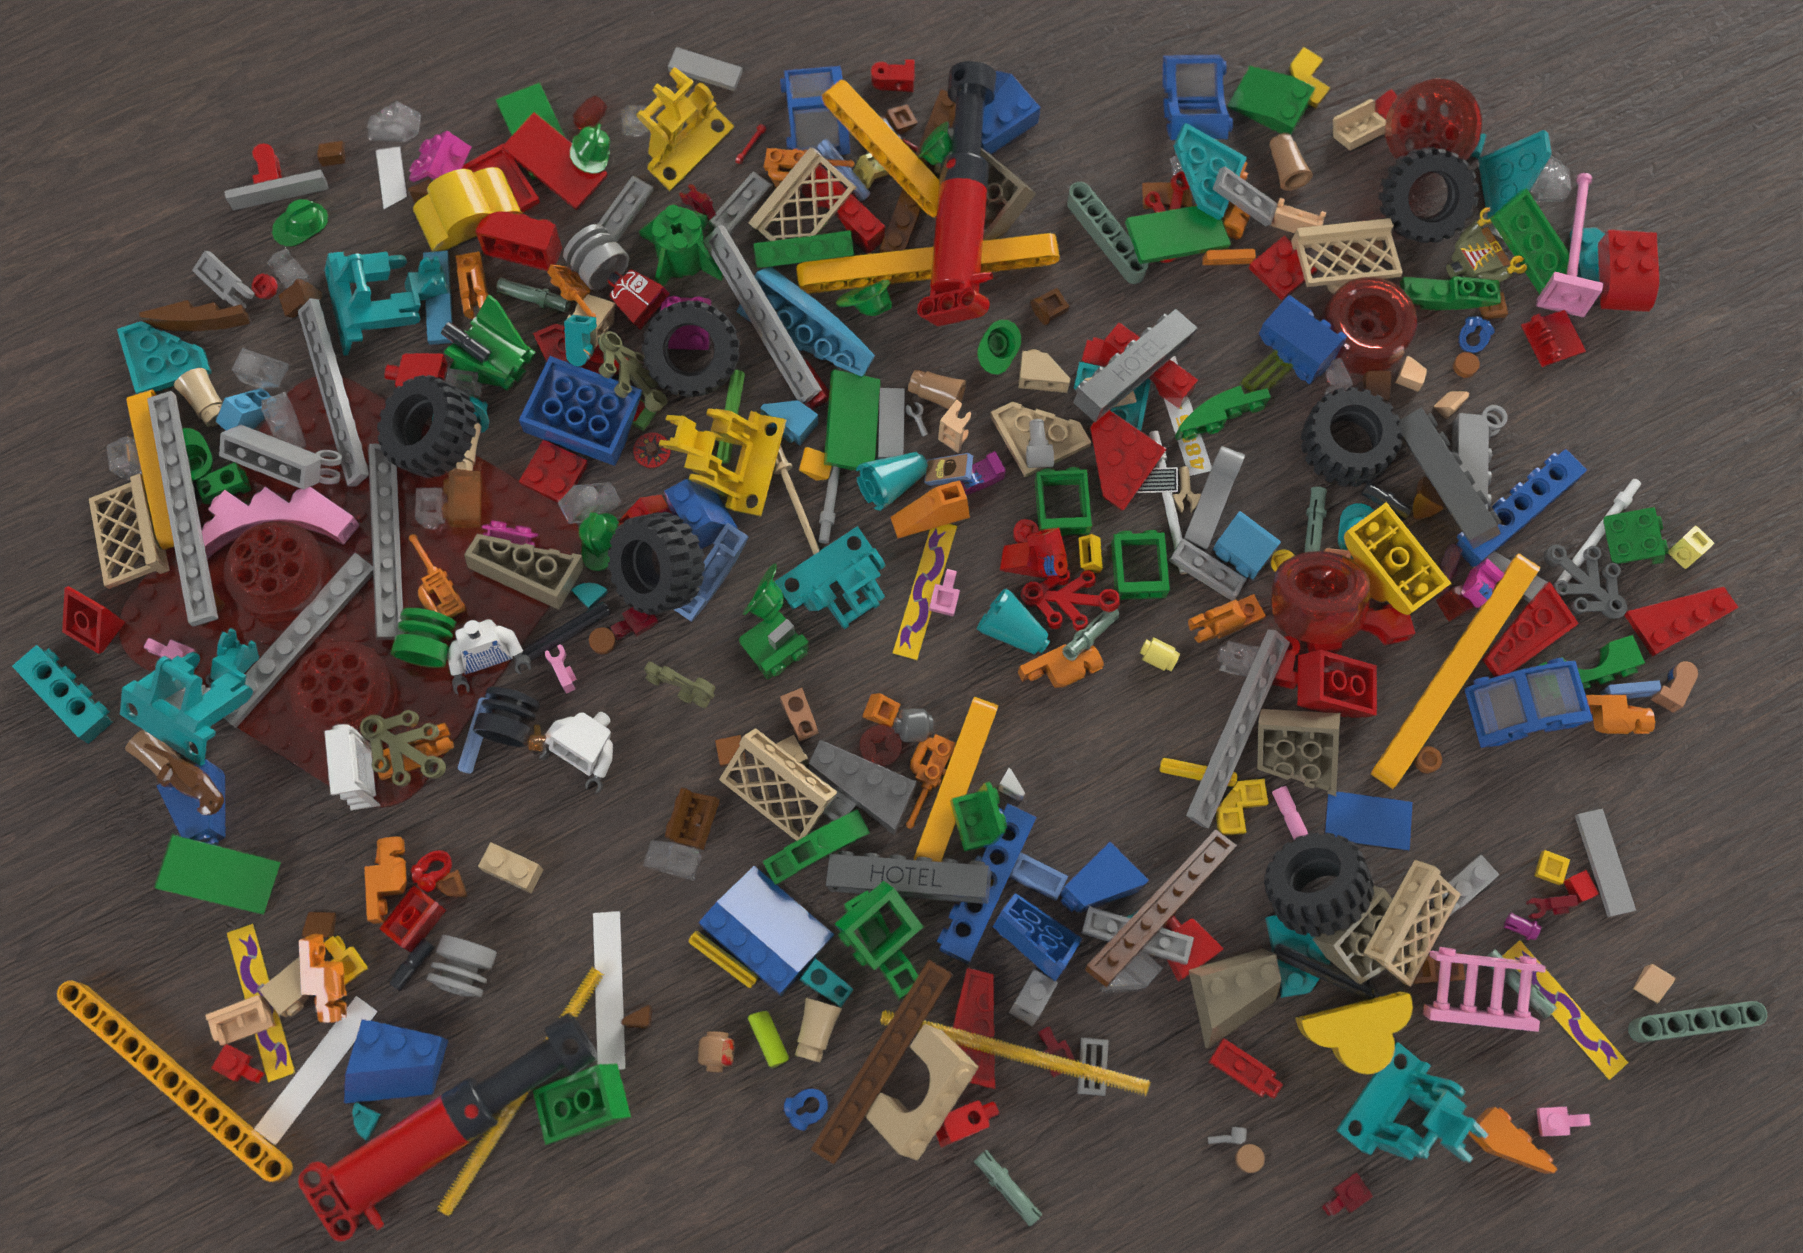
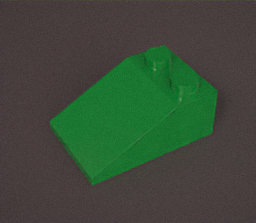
M1249 66L1227 107L1280 134L1289 133L1291 136L1309 105L1316 87L1293 76Z
M617 1063L598 1064L575 1075L533 1090L545 1145L604 1128L631 1117Z

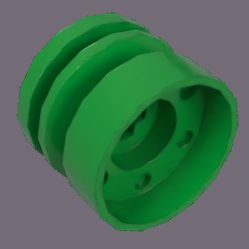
M419 608L402 609L400 614L402 621H399L397 628L405 634L395 636L391 655L399 660L419 666L444 667L447 662L449 647L442 642L451 641L453 634L450 631L454 630L456 622L447 615L432 610Z

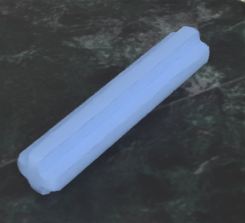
M828 139L818 144L819 151L826 159L844 160ZM834 166L857 187L853 193L859 201H864L870 195L869 190L851 168Z
M481 697L478 700L458 765V769L461 772H473L483 737L474 733L473 728L479 713H491L481 705L482 701L488 698Z

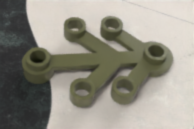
M608 331L598 337V344L604 352V363L599 368L600 374L609 379L616 373L615 358L619 363V383L614 387L615 393L621 398H626L632 391L630 386L631 379L637 388L642 390V394L645 397V407L651 412L661 411L667 404V398L661 391L649 389V387L656 388L659 383L652 379L649 370L643 368L645 356L622 346V340L614 332Z
M648 661L644 668L647 674L645 679L650 683L659 686L660 683L665 682L681 687L677 697L688 704L693 700L696 705L706 709L710 699H713L715 696L713 692L716 687L702 678L698 677L695 682H692L666 666L661 668Z
M410 710L387 719H383L378 715H370L364 718L360 724L362 736L369 740L373 756L371 765L374 771L386 773L390 769V760L383 755L382 740L389 744L393 768L392 781L398 786H406L411 780L410 773L405 771L402 753L421 765V771L426 777L440 778L446 769L445 762L441 758L435 756L428 757L408 744L421 739L435 740L439 735V728L436 725L426 723L421 728L397 735L388 731L401 725L407 727L416 726L419 722V716L416 712ZM412 715L411 722L407 723V717ZM377 724V729L373 733V726ZM432 727L433 732L428 736L427 730ZM383 760L384 765L379 769L378 764ZM435 764H438V770L434 773L433 767ZM403 773L404 779L402 782H399L398 778Z

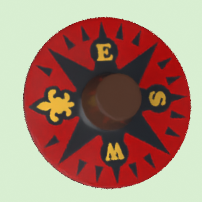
M658 433L642 435L637 439L633 448L636 461L648 468L663 465L668 460L671 450L663 448L664 446H660L659 442L660 440H668Z

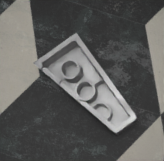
M820 740L809 762L810 771L833 789L838 790L852 800L868 816L879 822L895 836L916 789V782Z

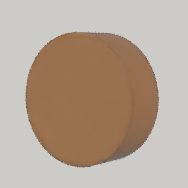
M1247 1144L1237 1150L1235 1161L1242 1171L1254 1173L1259 1171L1264 1165V1154L1258 1146Z

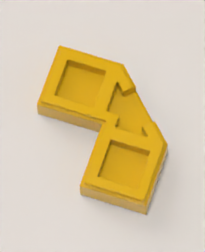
M1303 47L1292 61L1290 72L1291 76L1316 87L1309 105L1316 108L1327 95L1330 87L1312 77L1322 64L1323 59Z
M1265 779L1237 782L1216 810L1217 827L1221 834L1229 836L1246 833L1243 808L1268 805Z

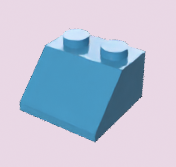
M1239 511L1221 535L1213 550L1219 559L1235 566L1239 574L1254 580L1271 559L1281 541Z

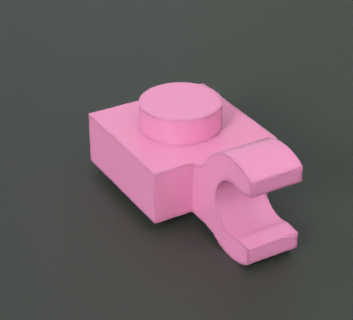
M947 569L943 586L935 584L929 611L954 616L960 590L953 588L957 571Z
M148 638L144 645L148 652L160 657L167 656L171 660L176 656L182 658L190 652L197 653L196 650L173 640H170L168 645L165 646Z
M558 645L559 656L552 657L548 650L545 651V656L549 663L552 664L567 694L575 690L572 682L577 679L570 666L565 668L563 663L566 658V652L562 645Z
M1567 1107L1536 1109L1540 1137L1570 1135L1569 1127L1590 1126L1589 1114L1568 1115Z

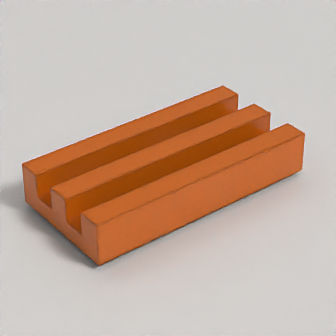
M1208 250L1203 256V266L1251 264L1253 259L1256 258L1255 250Z

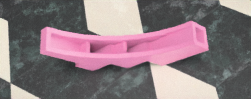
M264 487L261 492L253 496L249 506L224 490L221 495L216 496L211 502L208 510L213 514L214 518L204 524L202 536L208 560L215 552L234 540L251 533L275 528L310 530L326 535L344 545L359 527V524L352 515L311 487L296 490L289 503Z

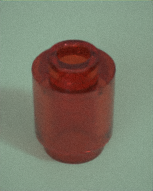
M595 95L587 98L573 113L575 126L580 130L587 126L595 127L605 116L606 104Z

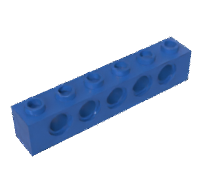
M1565 449L1559 455L1553 453L1544 462L1546 466L1540 470L1538 467L1526 477L1529 481L1524 485L1519 482L1510 490L1511 496L1505 499L1502 497L1492 506L1499 519L1505 523V525H1498L1501 534L1475 549L1472 548L1463 532L1456 537L1459 541L1453 548L1472 567L1479 565L1487 556L1497 551L1583 476L1587 469L1568 450ZM1549 474L1554 475L1557 480L1552 479ZM1532 489L1537 490L1540 495H1536ZM1514 504L1520 505L1523 510L1517 509Z
M1007 804L1005 810L999 809V812L1004 814L1007 829L1014 833L1015 839L1006 841L1001 837L995 844L985 846L987 849L983 857L977 856L975 860L984 862L992 872L991 880L993 881V886L990 888L989 903H980L982 910L978 913H972L968 910V902H961L960 905L955 903L948 917L953 921L949 929L943 928L937 941L941 944L940 952L967 965L1036 820L1035 816L1010 804ZM993 853H999L1003 856L1004 862L1000 865H995L990 861L989 856ZM960 924L967 925L970 928V935L960 937L956 933V927Z

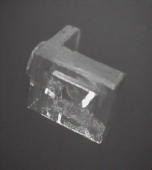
M287 248L275 253L267 261L273 274L286 289L298 278L306 282L310 279Z
M1342 359L1333 360L1326 372L1327 380L1332 386L1327 388L1324 395L1327 393L1333 394L1334 390L1340 388L1347 391L1353 384Z

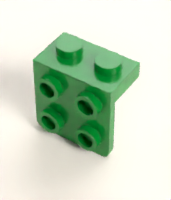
M1655 507L1604 517L1603 525L1612 563L1621 564L1650 558L1653 565L1664 562L1665 555L1668 554V545L1666 539L1662 540L1660 531H1663L1661 516L1656 515Z
M780 612L771 621L763 620L739 638L740 645L767 680L773 676L780 675L789 664L801 660L809 651L807 639L803 634L799 636L796 632L777 650L769 644L768 635L786 620Z
M990 782L984 783L976 793L955 797L950 800L964 851L993 845L1005 834V829H1007L1006 818L1003 813L1000 814L997 805L999 803V795L997 789L992 788Z

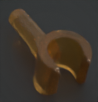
M535 725L534 735H530L528 738V749L530 751H543L542 743L546 741V736L541 735L540 726Z

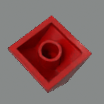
M70 586L65 587L62 632L98 654L104 652L125 621L106 607Z
M413 885L379 929L399 946L411 953L420 940L425 938L446 912V909Z

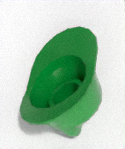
M948 122L942 123L928 136L921 147L918 158L922 157L931 165L941 163L946 156L950 155L953 140L948 133Z
M598 123L595 127H584L573 138L570 149V158L573 164L578 169L591 174L604 171L610 154V138L601 130V124Z
M306 199L293 201L287 207L286 212L276 219L272 228L274 239L280 245L286 247L301 244L325 228L328 223L326 209L320 204Z
M882 280L873 285L851 290L840 296L836 304L839 307L855 306L860 313L866 316L879 315L892 307L887 291L890 281Z
M1002 319L995 321L981 338L977 350L978 360L983 369L990 374L998 375L1005 372L1020 348L1021 334L1013 322Z
M183 428L192 482H197L212 472V454L200 432L190 428Z
M591 512L579 527V537L582 541V560L585 566L591 570H604L610 562V557H608V549L612 546L610 541L619 527L617 518L612 514Z
M776 564L771 565L764 574L752 600L743 611V615L750 612L759 618L771 621L781 609L783 604L782 590L773 581L777 568Z

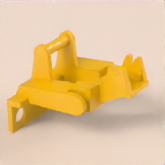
M673 67L669 74L678 84L676 86L678 91L674 93L671 89L669 90L667 87H662L657 83L653 89L657 98L643 111L640 110L636 114L638 119L651 132L648 153L653 160L648 164L647 169L669 191L734 127L715 108L714 97L703 83L699 82L695 86L694 92L688 98L685 96L694 82L676 67ZM664 105L666 108L656 117L658 120L657 124L650 117ZM720 120L724 125V130L719 133L713 131L711 122ZM686 122L688 125L682 130L683 124ZM667 167L673 168L676 171V178L667 180L663 176V170Z
M707 409L706 415L713 418L711 431L701 432L695 429L696 423L685 416L667 415L666 420L677 425L674 438H670V441L660 440L659 445L664 446L663 448L687 454L684 467L698 473L690 474L689 480L724 497H728L725 507L732 511L762 516L787 420L760 415L754 411H750L749 419L746 420L732 411ZM775 423L777 425L776 433L772 436H767L765 433L767 425ZM715 440L742 446L735 473L722 467V460L711 455ZM751 495L758 497V503L754 508H748L746 505L747 498Z

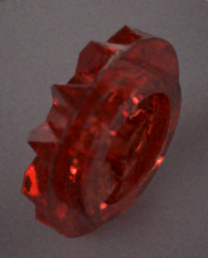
M884 725L869 728L860 740L862 757L881 767L891 765L901 752L899 735L892 728ZM886 737L885 747L888 751L881 750L875 755L876 746L873 742L880 743Z

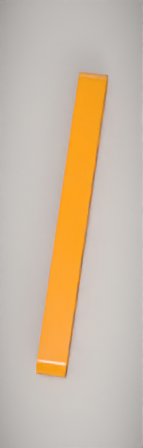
M1049 233L983 241L981 273L1047 266L1057 263L1060 260L1056 235ZM934 247L803 262L796 267L798 286L809 294L860 288L873 285L882 280H889L890 284L931 279Z
M1519 553L1514 557L1505 570L1502 579L1495 585L1491 597L1481 606L1373 768L1372 776L1391 789H1394L1538 573L1540 569L1538 565Z
M67 981L60 985L57 991V998L63 1006L259 1176L271 1182H282L290 1177L293 1169L292 1163L284 1154L89 986L76 981ZM78 988V997L72 1001L71 993L74 989ZM97 1005L99 1009L98 1014L91 1018V1009ZM117 1022L119 1026L116 1034L111 1035L110 1028L112 1024ZM137 1039L138 1048L134 1053H131L130 1044ZM157 1056L159 1060L158 1066L151 1070L150 1061ZM177 1073L179 1082L172 1088L170 1086V1079ZM197 1091L199 1093V1100L192 1106L190 1096L193 1092ZM217 1108L220 1113L219 1119L212 1123L210 1114ZM238 1126L240 1135L238 1139L233 1141L230 1137V1132L232 1128ZM255 1144H259L261 1151L259 1156L254 1159L250 1153L251 1148ZM278 1161L281 1164V1172L275 1177L271 1173V1167Z

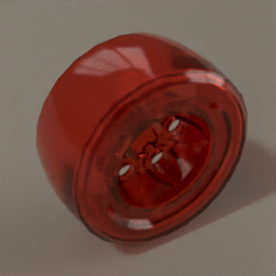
M1360 277L1342 285L1329 299L1321 316V321L1324 319L1331 324L1329 329L1336 334L1343 332L1347 335L1333 362L1344 370L1365 375L1367 371H1385L1396 364L1409 349L1417 327L1416 309L1409 296L1396 284L1376 277ZM1354 309H1359L1362 315H1356ZM1377 310L1380 316H1374L1371 311ZM1386 325L1389 327V330L1383 331L1381 326Z
M1323 551L1305 552L1295 555L1279 565L1274 574L1271 590V609L1274 621L1287 635L1297 640L1316 644L1344 641L1359 632L1366 621L1371 597L1369 576L1361 565L1344 555Z

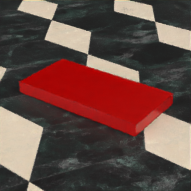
M535 112L502 146L504 151L576 211L608 177L606 171L591 174L578 169L570 158L572 143Z

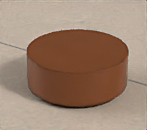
M1470 352L1460 353L1453 362L1455 373L1464 378L1472 377L1480 366L1479 359Z
M597 628L589 636V644L597 654H608L615 647L616 640L614 634L607 628Z
M1426 746L1421 748L1414 759V763L1419 771L1430 774L1440 768L1442 756L1436 748Z

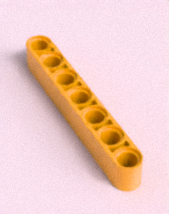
M839 80L822 94L825 106L929 216L936 217L940 180L846 81Z
M152 389L127 397V405L156 539L160 547L165 550L174 547L147 400V398L157 395Z
M974 696L913 860H916L917 857H928L932 859V862L942 861L956 823L950 800L967 794L999 705Z

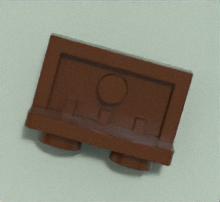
M681 788L679 795L675 799V806L670 821L666 826L665 838L677 845L704 850L720 800L713 796L693 793L687 788Z

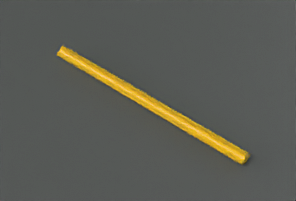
M591 967L592 970H589L590 973H587L589 976L586 975V978L578 987L579 990H576L577 993H575V996L567 1005L568 1008H565L566 1011H563L564 1014L561 1015L564 1016L569 1012L574 1017H578L577 1014H580L579 1011H582L581 1008H584L583 1005H586L585 1002H588L586 999H590L588 996H592L590 993H593L594 987L597 988L595 984L599 985L597 981L601 982L600 979H603L602 976L604 974ZM525 1094L502 1108L503 1110H499L501 1113H497L499 1115L498 1125L490 1129L489 1132L487 1131V1135L484 1134L485 1138L482 1137L483 1141L480 1140L481 1144L478 1143L479 1147H476L477 1150H473L475 1153H471L473 1156H470L471 1159H468L469 1162H466L467 1166L464 1165L465 1169L462 1168L463 1172L460 1171L461 1175L458 1174L459 1178L456 1177L458 1181H454L455 1184H451L453 1187H450L451 1190H448L449 1194L446 1193L447 1197L444 1196L445 1200L442 1199L443 1203L440 1202L441 1206H438L440 1208L437 1209L438 1211L448 1216L452 1214L451 1212L458 1205L457 1202L460 1201L459 1199L462 1198L461 1196L464 1195L463 1193L466 1192L465 1190L468 1189L467 1187L470 1186L469 1184L476 1177L475 1174L478 1173L477 1171L480 1170L479 1168L482 1167L481 1165L484 1164L483 1162L486 1161L485 1159L492 1152L491 1150L495 1146L494 1143H497V1140H499V1137L507 1128L506 1125H509L508 1122H511L510 1119H513L512 1116H515L514 1113H517L516 1110L519 1109L518 1107L521 1106L520 1104L527 1097Z
M885 1009L880 1021L882 1025L886 1026L889 1024L894 1016L893 1011L890 1013V1010L887 1012ZM926 1020L922 1022L916 1032L919 1033L924 1024L943 1031L957 1045L961 1043V1046L963 1044L964 1047L967 1045V1048L971 1046V1049L974 1046V1050L977 1048L979 1051L981 1048V1052L984 1049V1052L987 1051L989 1053L991 1051V1054L994 1052V1055L997 1053V1056L1001 1054V1057L1004 1055V1058L1007 1056V1059L1011 1056V1060L1014 1057V1060L1017 1058L1018 1062L1021 1059V1062L1023 1060L1024 1063L1027 1061V1064L1031 1062V1065L1034 1063V1066L1037 1064V1067L1041 1065L1042 1068L1044 1065V1069L1046 1066L1048 1070L1051 1067V1071L1054 1068V1071L1056 1069L1057 1072L1061 1070V1073L1063 1071L1064 1074L1066 1072L1068 1075L1071 1073V1076L1074 1073V1077L1078 1075L1079 1078L1081 1075V1079L1083 1076L1084 1079L1088 1077V1081L1091 1078V1081L1093 1079L1094 1082L1098 1080V1083L1100 1081L1101 1084L1104 1082V1085L1108 1083V1086L1111 1083V1087L1113 1084L1114 1088L1118 1085V1089L1121 1086V1089L1124 1087L1125 1091L1128 1088V1091L1130 1089L1131 1092L1135 1090V1093L1136 1091H1138V1094L1141 1092V1095L1145 1093V1096L1150 1085L1149 1080L1146 1081V1079L1142 1080V1078H1135V1076L1123 1075L1119 1072L1109 1071V1069L1105 1070V1068H1096L1095 1066L1086 1065L1082 1062L1079 1063V1061L1075 1062V1060L1072 1061V1059L1069 1060L1068 1058L1066 1060L1065 1058L1056 1057L1052 1054L1049 1055V1053L1046 1054L1045 1052L1042 1053V1051L1039 1052L1038 1050L1036 1052L1035 1049L1029 1050V1048L1026 1049L1022 1046L1019 1047V1045H1012V1043L1009 1045V1042L1006 1044L1005 1041L999 1042V1040L989 1039V1037L986 1039V1036H979V1034L976 1036L972 1032H967L966 1034V1031L963 1032L959 1029L956 1031V1028L953 1030L949 1026L946 1029V1025L943 1027L942 1024L941 1026L937 1024L936 1026V1023L934 1025L933 1022L930 1023L928 1021L926 1023Z

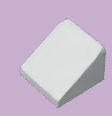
M1008 768L998 789L1020 802L1025 792L1012 770Z

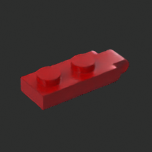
M1224 1038L1220 1041L1208 1061L1260 1097L1266 1094L1275 1099L1283 1086L1281 1082L1274 1078L1276 1073Z

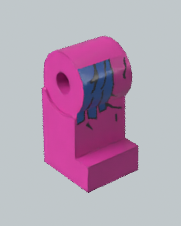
M1487 558L1470 570L1461 594L1478 608L1491 597L1496 583L1502 579L1504 573Z

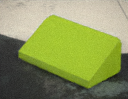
M763 1011L748 1016L750 1025L769 1067L773 1069L787 1062L789 1056L769 1012Z

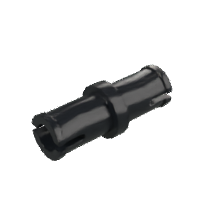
M1370 481L1361 493L1362 496L1378 504L1379 507L1387 502L1395 514L1403 521L1406 520L1413 508L1393 497L1394 494L1392 492L1387 493Z

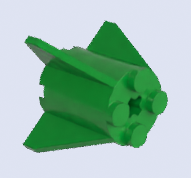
M669 205L657 217L640 229V236L655 244L659 261L655 282L664 287L671 276L675 278H683V276L690 274L693 276L700 270L720 281L723 280L724 275L705 248L702 231L709 221L707 215L678 207L677 205Z
M488 295L479 313L470 322L473 326L468 331L464 330L470 338L475 339L492 351L488 360L483 364L454 343L447 347L444 353L454 359L448 370L454 377L500 386L508 391L515 381L520 382L524 377L526 370L523 368L526 363L529 364L533 360L536 352L523 342L499 302Z

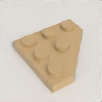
M1015 402L1008 403L990 412L991 419L1024 477L1046 468L1027 467L1026 447L1031 441L1029 422L1033 419H1042L1044 421L1045 438L1049 444L1053 445L1054 463L1091 446L1089 437L1078 421L1055 417V414L1038 409L1036 411Z

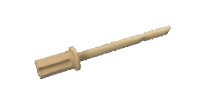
M780 445L773 472L776 475H782L812 552L815 555L820 549L788 473L792 468V464L788 463Z

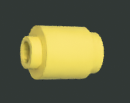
M1154 637L1151 641L1146 639L1140 650V654L1143 655V661L1163 671L1165 669L1172 671L1180 656V653L1175 651L1176 648Z

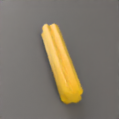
M1163 758L1160 763V772L1201 781L1208 766ZM1233 772L1227 786H1235L1237 781L1236 772Z
M695 931L691 935L689 943L748 988L754 986L758 980V976L699 931Z

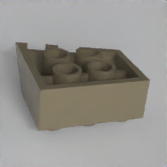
M981 148L980 157L989 163L983 241L994 240L1006 233L1036 193L990 153Z
M1261 709L1258 724L1257 769L1287 780L1292 778L1304 783V786L1313 789L1318 787L1326 790L1327 794L1336 796L1340 713Z
M1377 886L1373 887L1374 895L1372 901H1369L1370 906L1366 913H1361L1362 918L1356 924L1352 922L1345 931L1341 929L1335 931V935L1327 936L1326 934H1321L1320 937L1313 938L1325 957L1359 984L1385 970V967L1378 961L1364 954L1367 945L1392 902V898L1387 891ZM1417 940L1418 950L1422 946L1421 940ZM1409 944L1403 946L1404 956L1409 952Z
M1261 948L1189 970L1205 1047L1207 1049L1276 1001L1281 983L1276 954Z

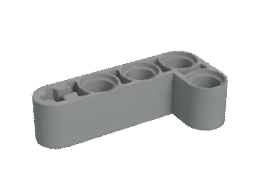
M1221 446L1184 537L1189 543L1207 550L1245 454Z

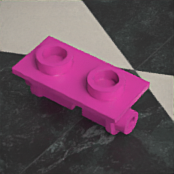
M491 521V524L482 525V528L488 529V533L484 532L483 535L511 540V543L524 545L525 543L535 546V543L531 542V538L538 536L537 533H531V528L516 526V529L506 528L507 523Z

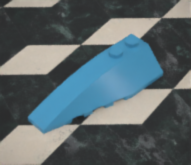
M772 267L756 272L754 277L798 350H805L814 354L816 358L831 361L835 366L861 377L865 375L875 355L848 327L808 293ZM740 304L736 312H738L740 315H742L744 318L750 321L749 317L747 316L746 312Z

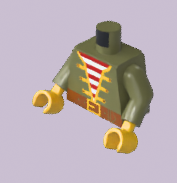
M1484 208L1480 213L1481 219L1471 223L1457 240L1455 252L1452 255L1453 262L1446 267L1451 278L1462 274L1463 277L1499 280V283L1511 277L1513 272L1521 274L1526 271L1527 266L1525 264L1518 268L1515 267L1518 262L1523 261V258L1515 256L1510 262L1490 229L1483 227L1484 224L1492 223L1490 219H1484V215L1489 212L1490 208Z

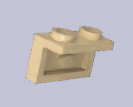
M1372 99L1333 118V137L1349 150L1357 148L1389 131V122L1375 112V101Z

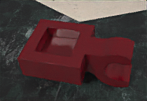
M689 184L690 192L688 194L679 193L682 202L691 205L696 212L707 215V219L710 221L716 215L712 206V199L706 193L698 192L694 185Z
M632 607L622 613L624 621H619L610 628L614 637L619 640L631 631L634 632L636 637L658 624V620L654 614L641 613Z
M1576 895L1550 897L1548 899L1532 898L1526 901V905H1535L1538 912L1530 914L1528 917L1535 920L1543 917L1549 911H1553V915L1569 914V909L1578 906Z
M1050 1027L1038 1031L1042 1042L1047 1048L1042 1053H1049V1055L1059 1056L1066 1060L1067 1058L1069 1060L1072 1059V1061L1075 1060L1066 1041L1063 1040L1057 1043ZM1051 1067L1049 1068L1052 1078L1062 1074L1061 1070L1057 1072V1069L1054 1071L1053 1068L1051 1071Z
M1356 1172L1332 1188L1337 1196L1325 1203L1322 1208L1328 1216L1335 1215L1344 1207L1348 1213L1353 1212L1371 1199L1373 1195Z

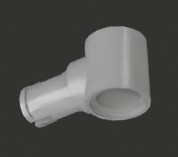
M1033 419L1029 422L1031 441L1026 447L1027 467H1053V445L1049 444L1045 438L1044 421L1042 419Z

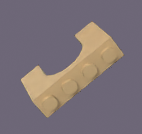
M924 1024L910 1045V1048L926 1063L930 1072V1087L922 1104L914 1111L909 1112L898 1099L879 1093L865 1114L866 1118L898 1154L918 1160L925 1151L927 1145L979 1068L943 1031Z

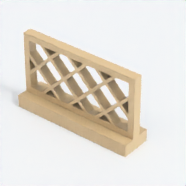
M810 147L749 221V224L759 230L770 241H776L780 238L783 240L786 238L818 235L857 187L830 164L821 153ZM820 163L827 167L828 179L816 180L815 170ZM832 173L838 178L832 179ZM842 181L848 187L841 196H833V182ZM828 182L829 196L817 197L816 183ZM803 184H812V198L800 199V188ZM813 201L814 215L801 216L800 202ZM817 201H830V210L827 214L818 215ZM796 202L797 217H785L784 207L788 203ZM802 219H814V230L811 233L802 234ZM797 220L798 234L786 235L785 221ZM781 221L782 235L773 236L766 229L772 222Z
M1391 218L1297 228L1291 242L1293 250L1297 249L1306 286L1312 287L1401 277L1402 269L1391 234L1393 228ZM1385 240L1387 249L1384 252L1373 245V243ZM1352 243H1359L1365 247V250L1360 254L1352 249L1350 245ZM1335 245L1343 251L1339 256H1336L1327 250L1328 246ZM1304 248H1313L1319 254L1313 259L1305 253ZM1368 250L1380 256L1377 263L1364 256ZM1345 252L1357 259L1353 266L1341 259ZM1321 255L1333 261L1330 268L1318 262ZM1383 259L1392 264L1393 270H1385L1379 266L1380 262ZM1359 262H1362L1370 267L1371 271L1363 273L1355 267ZM1338 264L1346 269L1348 273L1346 275H1338L1332 269ZM1314 266L1325 274L1321 278H1312L1310 270Z
M141 474L131 476V482L89 498L104 586L108 589L157 571L159 574L170 571L166 549L163 550L156 539L144 479ZM132 491L133 496L127 505L121 503L120 501L124 495ZM111 501L105 513H100L98 504ZM118 505L124 507L125 509L118 520L111 518ZM134 512L137 518L132 526L124 524L130 513ZM109 520L115 523L107 536L103 533V528ZM124 527L129 531L123 541L120 542L115 537L120 529ZM137 533L141 537L137 547L128 546ZM112 542H114L119 547L111 558L107 555V550ZM126 549L133 551L126 564L119 562ZM140 555L145 558L146 566L138 569L132 568ZM116 564L122 566L123 569L119 576L111 578V572Z
M753 729L743 736L739 743L740 747L719 780L797 841L810 833L827 805L838 792L759 730ZM745 750L754 756L755 764H745L743 756ZM769 767L772 769L776 780H766L763 768ZM757 768L759 781L750 782L747 769ZM740 770L743 783H737L729 777L731 772ZM789 783L795 787L796 796L786 797L784 784ZM777 784L780 797L770 798L767 785ZM761 786L764 799L754 797L751 787ZM810 799L819 807L816 812L807 813L804 800ZM788 801H798L800 813L790 814ZM781 802L784 815H777L773 812L771 803ZM802 818L804 826L802 833L793 827L792 819Z
M1414 860L1364 951L1365 955L1378 961L1402 983L1410 987L1461 895L1440 876L1441 871L1438 868ZM1448 892L1449 896L1442 905V894ZM1434 898V908L1429 910V899ZM1435 915V922L1430 927V917ZM1422 921V931L1417 933L1416 923ZM1422 939V946L1417 951V940ZM1409 944V954L1404 956L1403 946ZM1409 962L1410 968L1406 975H1404V964Z

